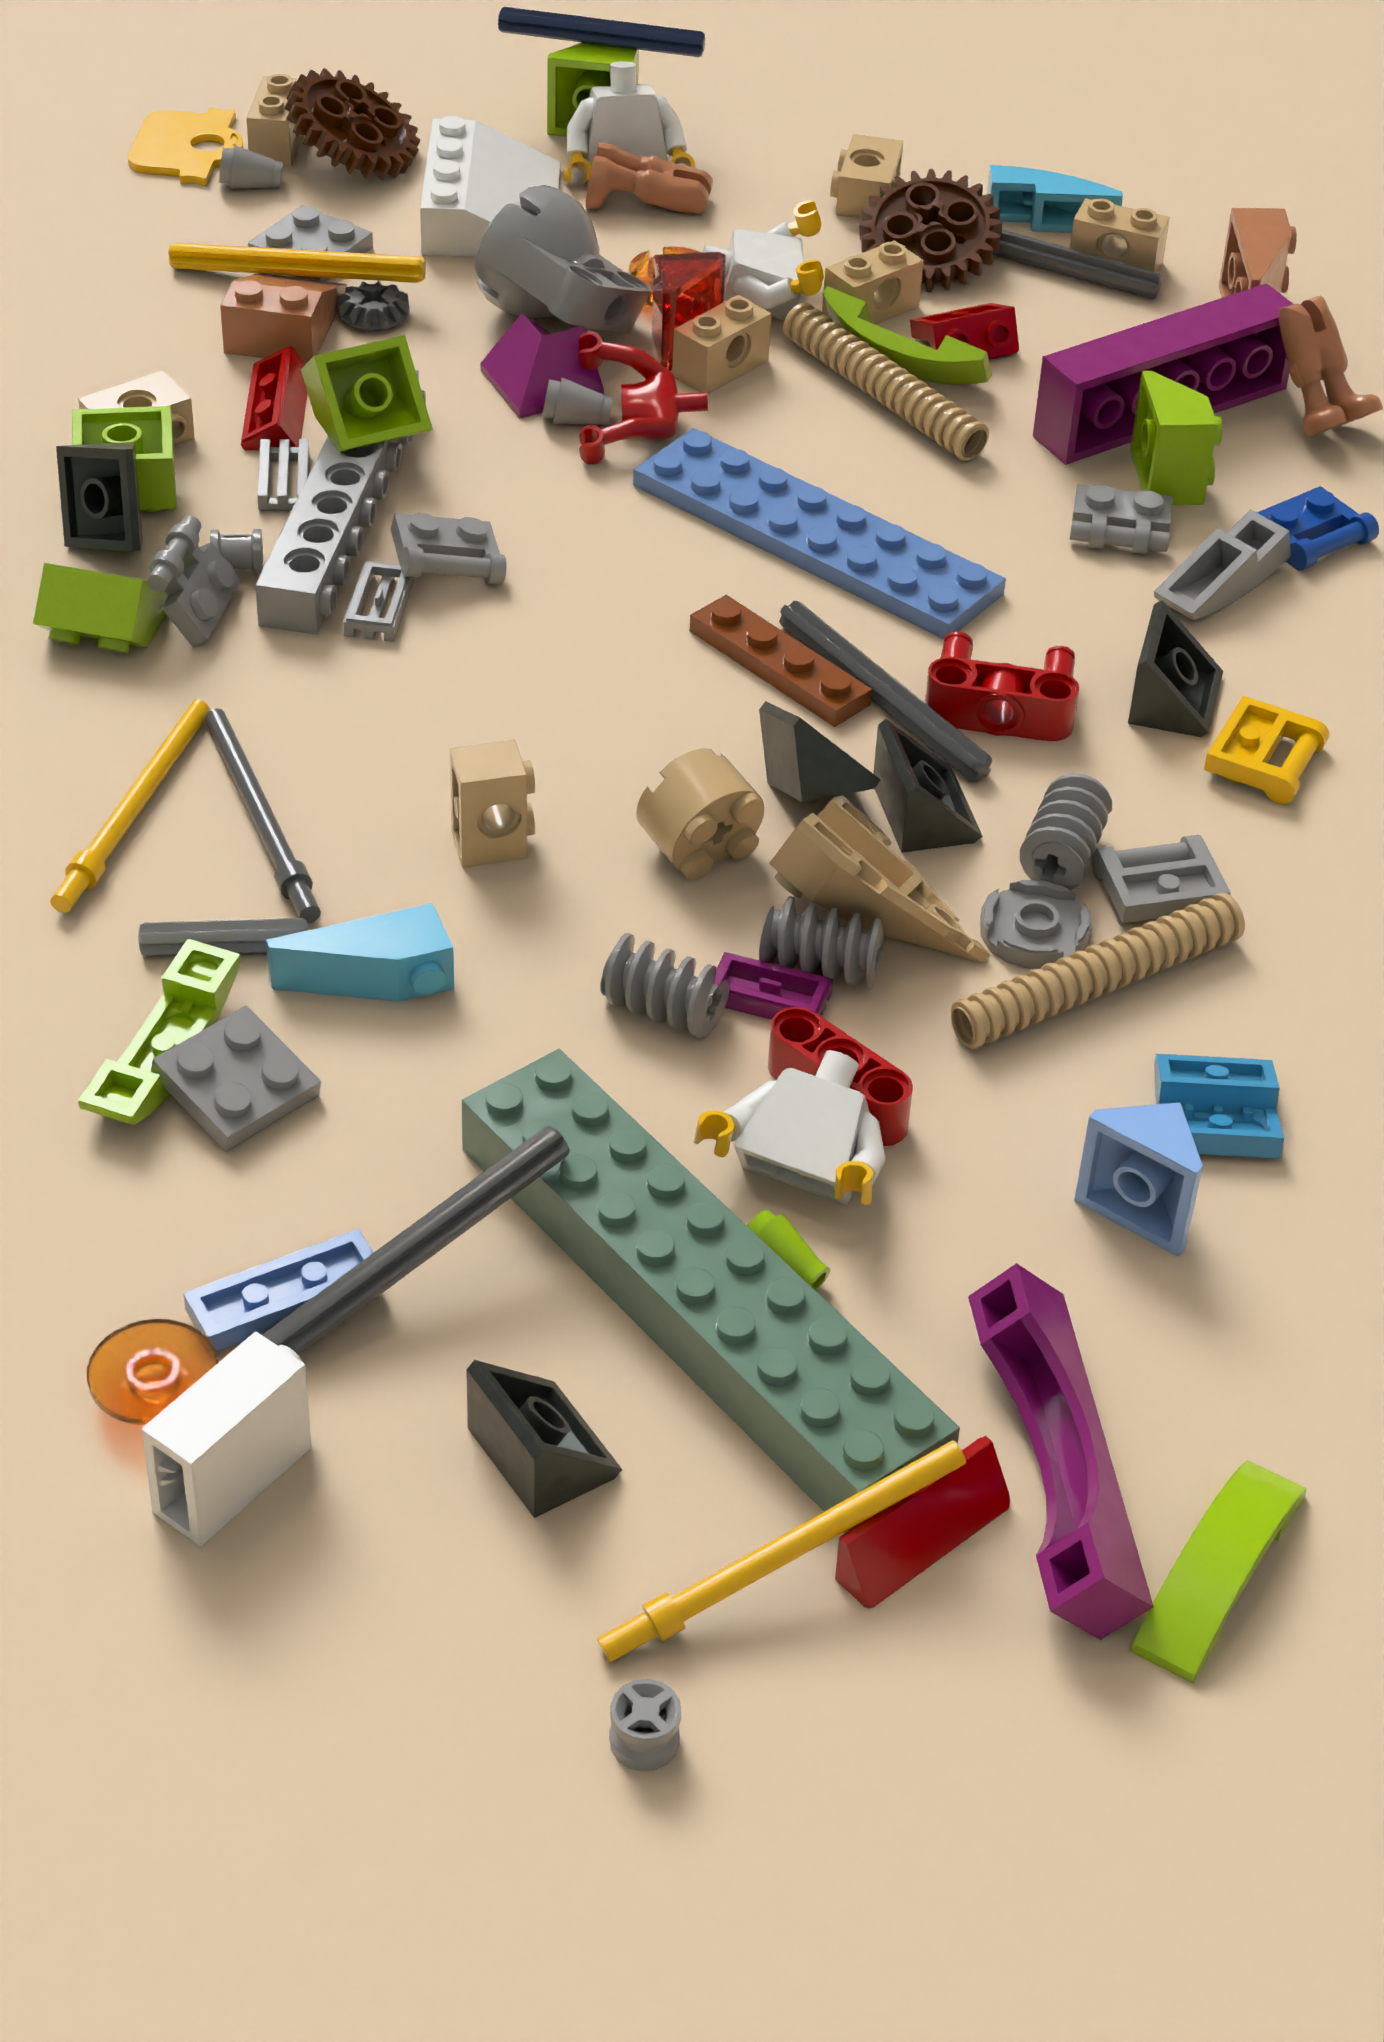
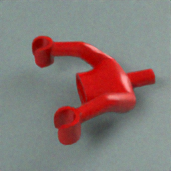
M594 331L584 332L579 337L578 345L580 352L578 357L579 363L584 369H596L602 365L604 360L616 361L632 367L646 379L635 384H621L622 422L603 429L595 425H587L581 429L579 439L582 445L579 448L581 459L586 464H594L601 461L605 457V445L636 437L652 440L669 439L676 433L679 413L708 411L707 392L678 393L672 372L641 349L624 344L603 342L601 336Z

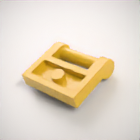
M1242 696L1207 752L1204 770L1223 776L1228 780L1241 782L1264 790L1271 801L1278 804H1288L1294 799L1300 788L1299 778L1314 753L1320 752L1329 738V730L1319 720ZM1287 737L1295 740V745L1282 767L1268 764L1282 738Z

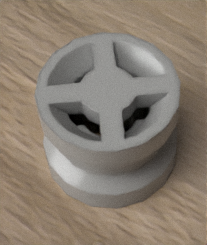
M652 1679L634 1680L623 1685L614 1694L610 1705L611 1727L609 1730V1740L612 1753L623 1765L639 1771L656 1770L667 1765L676 1756L680 1744L681 1705L679 1698L673 1689L663 1682ZM636 1727H639L640 1729H648V1730H652V1729H653L654 1732H652V1733H642V1732H637V1731H635V1730H633V1729H635Z

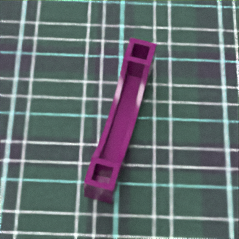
M1016 1263L969 1295L968 1299L980 1345L998 1371L1018 1408L1031 1438L1040 1466L1046 1495L1047 1522L1043 1542L1036 1553V1559L1050 1612L1102 1640L1154 1606L1064 1294Z

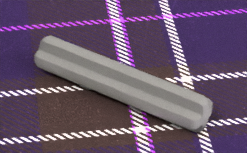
M304 918L144 922L139 927L138 941L140 952L144 956H176L187 939L238 954L267 953L266 940L308 931V924Z

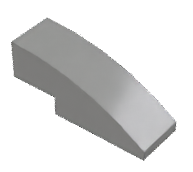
M1250 509L1227 533L1217 528L1154 591V598L1159 601L1163 600L1166 605L1192 620L1211 615L1252 591L1291 557L1290 531Z

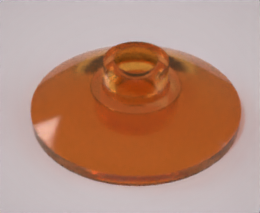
M148 1319L133 1322L120 1327L106 1336L91 1354L87 1366L89 1392L95 1403L113 1418L130 1424L147 1425L217 1365L218 1356L210 1340L198 1329L186 1323L170 1319Z

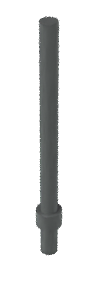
M218 708L212 709L206 714L205 721L276 868L274 873L276 884L282 896L291 900L298 917L306 919L307 924L313 923L320 917L321 910L311 892L313 881L306 866L301 861L295 859L225 712Z

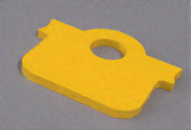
M210 107L206 113L160 110L148 114L128 153L129 167L140 173L178 176L180 184L194 183L206 186L214 168L221 166L223 147L234 149V145L244 148L242 136L237 131L231 129L236 119L235 109L220 110ZM205 141L217 142L223 145L221 148L212 151H202L193 147L195 144Z

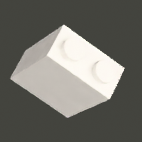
M255 1331L141 1429L152 1513L202 1547L311 1449L306 1368L296 1352L285 1345L277 1346Z

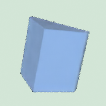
M1181 1103L1095 1110L1088 1119L1074 1201L1177 1256H1180L1186 1248L1203 1168Z

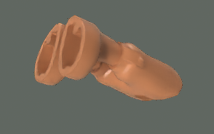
M599 142L588 183L586 208L592 210L601 209L611 192L629 191L634 192V196L646 204L674 212L702 214L708 204L713 178L705 171L669 162L655 155L642 156L641 158L620 150L614 144Z
M1316 296L1304 300L1301 304H1292L1278 310L1279 326L1289 363L1290 376L1296 387L1301 388L1303 394L1305 415L1302 425L1306 437L1345 425L1383 409L1381 400L1377 395H1358L1350 388L1344 375L1348 366L1347 355L1336 322L1324 297ZM1320 380H1321V381H1322V380L1324 381V386H1325V390H1326V395H1325V393H1324V391H1323V388H1322V385H1321Z

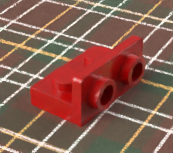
M987 303L910 319L912 338L929 341V346L938 350L947 335L986 351L988 359L1014 354L1019 351L1015 307Z

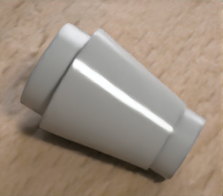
M234 145V149L223 147L219 183L229 184V189L280 188L283 162L274 161L275 159Z
M563 377L561 382L549 379L542 417L553 419V424H601L608 426L613 398L604 396V394Z

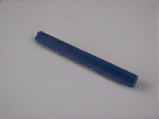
M502 7L498 16V29L502 33L698 58L702 56L705 49V34L702 31L512 7Z

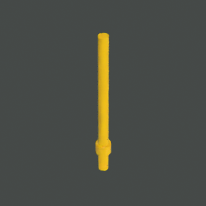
M192 701L87 849L78 851L65 869L66 878L50 899V903L55 910L61 913H68L84 890L92 889L101 878L106 869L104 862L204 723L205 716L210 711L209 706L204 701Z
M952 1440L672 1597L667 1592H664L643 1604V1613L598 1637L597 1641L608 1662L611 1663L655 1637H658L663 1642L686 1629L684 1621L965 1465L966 1459L958 1444Z

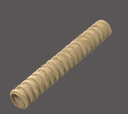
M806 302L799 303L787 314L783 324V332L787 339L794 341L797 346L812 354L817 360L822 361L824 365L831 367L834 372L839 373L844 379L849 380L864 393H868L871 398L878 400L881 405L888 407L891 412L896 413L901 419L906 420L911 426L916 427L918 431L926 434L931 440H935L938 445L945 447L948 452L955 454L958 459L965 462L973 460L984 450L989 438V429L986 424L978 421L973 415H969L954 402L948 401L944 395L938 394L935 389L928 387L925 382L909 374L906 369L899 367L896 362L890 361L887 356L880 354L877 349L872 348L867 342L862 341L848 329L834 322L832 318L815 309L813 305Z
M1217 893L1213 897L1205 898L1197 904L1188 905L1183 910H1176L1169 916H1161L1155 922L1149 921L1141 927L1130 929L1127 933H1120L1112 939H1105L1098 945L1088 946L1084 951H1076L1069 957L1059 958L1055 963H1047L1040 969H1032L1026 975H1018L1011 981H1003L997 987H989L982 993H974L967 999L955 1001L951 1007L953 1030L966 1047L978 1049L984 1043L996 1041L999 1036H1009L1014 1030H1023L1029 1024L1035 1025L1044 1018L1054 1017L1058 1012H1066L1073 1006L1083 1005L1087 1000L1097 999L1102 994H1109L1116 988L1127 986L1130 982L1140 981L1145 976H1152L1159 970L1170 968L1173 964L1183 963L1187 958H1195L1199 954L1207 953L1215 947H1221L1229 941L1238 940L1243 936L1245 930L1243 912L1232 896L1227 893Z

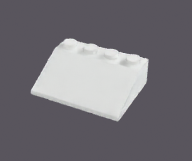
M458 116L432 119L420 205L421 255L476 257L489 224L505 205L520 201L519 194L529 187L547 185L559 189L561 162L476 120H464Z

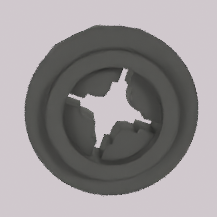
M363 281L360 287H346L345 293L338 296L337 312L340 319L346 324L362 330L379 331L394 327L402 323L410 313L408 294L399 291L397 285L384 286L381 281L375 284H367Z

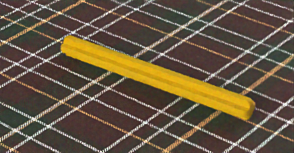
M175 243L170 245L168 250L169 265L176 269L419 283L425 280L426 261L423 257L194 243Z

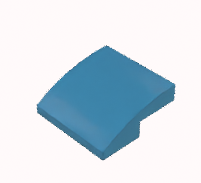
M1156 1053L1154 1063L1156 1104L1181 1103L1199 1154L1281 1159L1284 1135L1277 1112L1280 1087L1272 1060Z

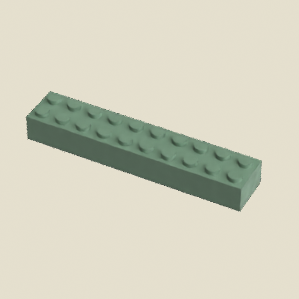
M560 1048L462 1099V1148L483 1171L494 1165L544 1127L551 1126L560 1132L570 1149L568 1156L511 1199L823 1511L830 1509L952 1440L958 1444L960 1427Z

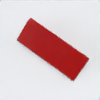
M287 346L253 364L240 444L244 450H260V439H270L271 447H279L280 439H289L290 447H299V439L302 438L308 392L301 369L306 364L292 346Z
M986 1435L978 1438L961 1450L966 1459L965 1465L859 1523L839 1537L835 1580L864 1607L873 1608L1009 1509L1011 1503L1010 1494L993 1442Z

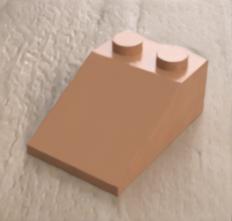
M1231 209L1218 285L1222 298L1266 283L1280 294L1287 292L1289 268L1286 266L1288 254H1294L1297 232L1294 226H1290L1285 209Z
M260 273L232 281L220 305L224 353L265 358L287 346H292L306 364L314 355H318L338 313V296L345 293L347 284Z

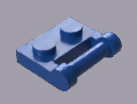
M1321 486L1257 512L1290 531L1291 557L1285 562L1298 571L1314 566L1320 557L1355 542L1358 544L1368 543L1379 535V525L1372 514L1368 512L1358 514Z

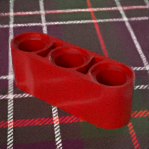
M801 1007L785 1008L777 1012L772 1018L768 1055L770 1074L777 1080L783 1070L794 1068L816 1076L826 1051H837L848 1055L859 1064L849 1088L865 1095L869 1113L879 1121L883 1147L901 1142L908 1132L913 1092L911 1079L902 1070L817 1013Z

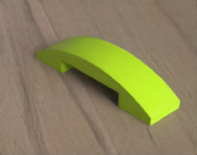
M828 286L824 289L822 293L829 316L834 322L848 329L853 335L867 342L872 348L877 349L880 354L887 356L890 361L896 362L899 367L906 369L909 374L916 376L918 379L958 385L988 382L991 378L992 371L986 351L947 335L938 350L873 324L865 301Z
M187 939L161 977L164 994L118 1062L106 1058L78 1099L79 1108L132 1125L137 1124L152 1114L170 1095L162 1086L160 1075L151 1072L152 1059L217 1022L241 963L240 954Z
M1245 1461L1220 1490L1182 1549L1153 1602L1154 1607L1148 1611L1136 1635L1131 1652L1193 1683L1220 1639L1227 1616L1273 1540L1279 1541L1305 1498L1307 1488L1253 1462Z

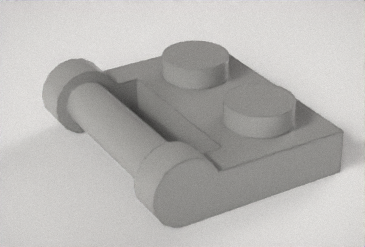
M394 513L391 533L403 576L420 578L422 573L479 577L484 578L486 583L491 584L504 583L507 569L506 557L499 552L490 522L481 521L473 517L455 519L433 517L426 513H415L413 515Z
M1201 835L1183 836L1180 843L1115 851L1112 846L1096 848L1092 855L1094 875L1097 880L1103 881L1122 923L1158 919L1161 916H1169L1176 910H1183L1188 905L1197 904L1205 898H1211L1217 893L1231 894Z

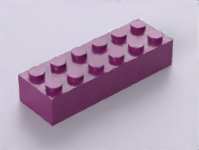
M1266 283L1043 356L1032 437L1065 465L1131 443L1142 371L1156 372L1208 396L1214 414L1287 389L1290 373L1289 363L1282 342L1278 310L1293 303Z

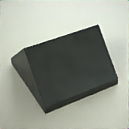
M135 442L56 446L64 546L130 552L141 551L143 537Z
M1163 600L1153 605L1137 666L1128 724L1202 737L1208 734L1223 670Z
M766 701L759 709L767 783L801 802L875 789L881 779L802 718Z
M884 719L877 729L873 774L881 779V781L876 786L875 791L901 853L976 843L983 836L952 767L889 720Z
M474 1360L466 1369L467 1427L534 1518L614 1480L623 1470L555 1381Z

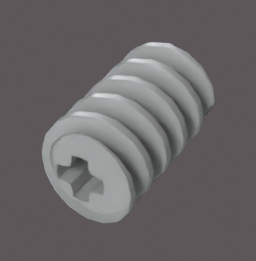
M1072 773L1060 776L1050 783L1038 808V812L1032 821V825L1026 834V838L1020 847L1019 860L1024 872L1031 880L1048 881L1064 886L1068 890H1072L1080 885L1085 876V871L1091 862V857L1097 848V843L1102 836V831L1108 822V814L1112 812V798L1108 790L1098 780L1085 774Z
M789 896L780 910L774 909L773 906L767 914L760 939L759 960L771 963L778 953L779 965L793 968L800 958L801 970L812 974L816 972L822 963L823 976L833 980L838 977L844 968L845 982L851 986L857 985L866 973L867 987L870 990L877 976L883 952L884 934L882 918L876 917L869 930L863 931L860 913L854 912L846 926L840 925L837 907H832L824 921L818 920L816 902L811 901L804 913L798 915L796 914L795 897Z
M630 933L622 935L606 960L600 983V991L603 996L606 995L609 1003L619 1007L626 1004L629 1011L635 1014L642 1015L647 1012L649 1018L655 1022L662 1023L667 1020L670 1027L676 1030L683 1031L688 1028L690 1034L696 1038L703 1039L710 1035L719 1022L726 1006L730 991L729 980L725 979L719 985L715 984L716 966L710 964L703 968L698 977L694 976L696 961L695 958L689 956L681 962L678 969H675L676 955L675 951L666 948L658 960L655 961V944L650 941H645L637 953H634V935Z

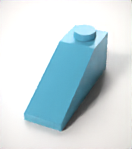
M433 903L266 940L269 982L272 989L400 1002L454 989L453 945Z

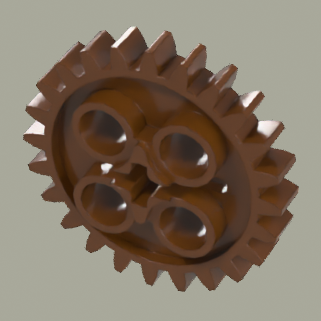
M326 68L322 69L320 75L310 70L307 76L303 74L299 76L286 98L288 101L284 109L289 111L286 119L296 124L293 132L306 136L303 142L305 146H316L318 148L317 157L329 156L333 167L338 166L340 163L345 165L348 174L352 175L354 170L357 169L360 170L365 179H369L372 172L380 180H384L386 174L395 179L399 172L406 173L419 151L417 147L420 139L415 136L418 128L409 124L412 118L411 115L399 113L402 105L396 102L390 103L387 100L389 93L381 92L378 94L374 91V83L369 82L366 86L360 84L357 75H354L349 80L346 79L341 70L337 71L335 77Z
M929 169L927 177L922 179L916 171H911V181L905 182L899 176L894 177L895 188L892 189L882 184L880 186V197L870 195L869 208H862V222H859L861 252L864 253L879 247L883 243L894 240L902 244L906 249L924 260L921 283H925L928 292H932L934 284L941 282L946 291L950 290L952 279H957L961 284L966 285L967 272L981 276L982 264L992 265L993 252H999L1000 238H1002L1000 207L993 206L994 196L992 194L983 195V185L981 183L969 188L967 175H964L956 182L952 180V172L950 170L942 178H936L934 170Z

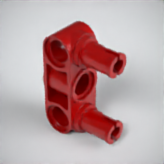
M951 632L945 636L940 659L932 662L928 668L925 703L955 728L985 732L995 736H1014L1042 741H1060L1072 734L1079 696V683L1073 678L1075 653L1073 650L1065 646L1049 648L1045 656L1044 668L1037 669L1009 663L971 660L973 640L968 634Z

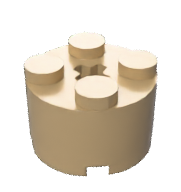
M696 749L671 761L659 772L664 778L654 792L647 786L638 801L636 810L638 823L675 868L683 873L689 881L703 878L712 869L713 864L729 857L735 860H742L748 857L759 844V837L756 835V832L764 817L765 807L763 799L722 753L721 756L716 755L712 749Z

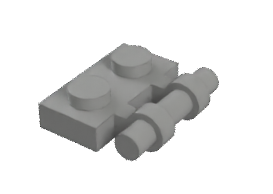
M1077 484L1070 540L1089 542L1088 547L1103 549L1104 544L1131 547L1132 553L1147 554L1148 550L1167 552L1173 496L1160 495L1153 491L1135 492L1112 489L1105 485L1087 486Z
M186 516L181 523L175 524L169 531L165 539L167 546L165 550H160L153 558L149 566L151 574L147 579V583L154 591L166 592L168 597L162 609L193 647L209 639L241 579L235 573L232 565L223 558L212 542L201 547L198 546L200 541L199 532L202 528L201 522L194 516Z

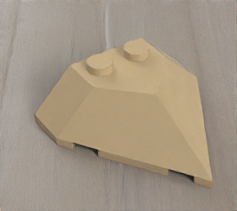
M838 795L831 799L818 816L812 813L804 818L769 863L778 871L775 875L776 880L789 893L797 898H801L804 894L811 901L816 902L828 911L832 907H837L839 917L846 921L850 920L854 912L860 913L862 930L868 931L876 917L882 918L883 934L886 937L984 963L990 957L989 952L978 940L970 938L965 933L962 926L958 923L960 919L912 864L902 860L888 847L892 842L884 832L843 795Z

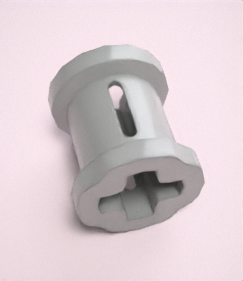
M254 529L252 534L221 535L219 530L210 531V542H212L223 558L232 565L234 570H253L255 575L261 574L263 570V538L261 529Z

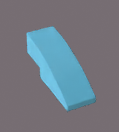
M990 165L987 194L994 196L993 206L1000 207V220L1007 222H1031V230L1034 232L1072 233L1073 219L1085 198L1091 200L1106 199L1113 202L1114 205L1122 206V191L1100 183L1046 170Z

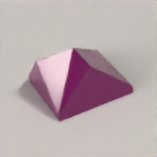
M521 313L480 363V371L519 419L543 413L549 379L561 382L563 377L604 394L598 368L587 370L579 363L578 354L580 349L578 340L586 332L585 326L550 333L531 318Z

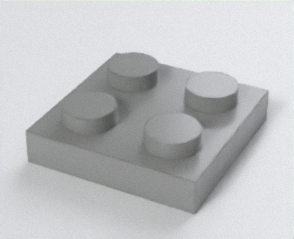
M301 205L249 241L248 247L366 253L373 248V233L355 226L350 221L340 220L321 213L313 207ZM295 276L298 278L327 281L330 279L327 277Z
M247 1005L152 1059L151 1072L160 1075L162 1086L225 1152L315 1099L320 1094L321 1080Z

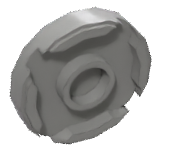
M1021 880L1010 883L1008 890L998 894V889L988 895L981 908L980 934L988 949L1005 962L1027 969H1040L1047 963H1055L1059 958L1069 957L1076 951H1084L1090 942L1092 931L1091 911L1085 903L1082 908L1075 901L1076 894L1064 886L1044 880Z

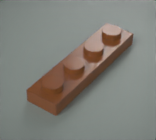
M728 595L722 596L690 615V632L833 727L838 726L871 705L872 689Z

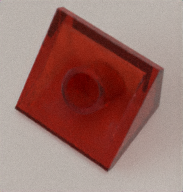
M703 252L654 255L652 338L658 362L669 371H672L674 329L724 303L726 255L723 253Z

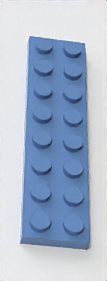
M692 428L633 469L634 486L945 639L947 634L961 630L1004 595L1006 578L986 569L984 566L954 554L938 544L927 541L905 530L899 525L892 524L875 516L859 506L848 503L820 487L813 486L796 478L780 468L771 466L745 451L736 449L695 428Z

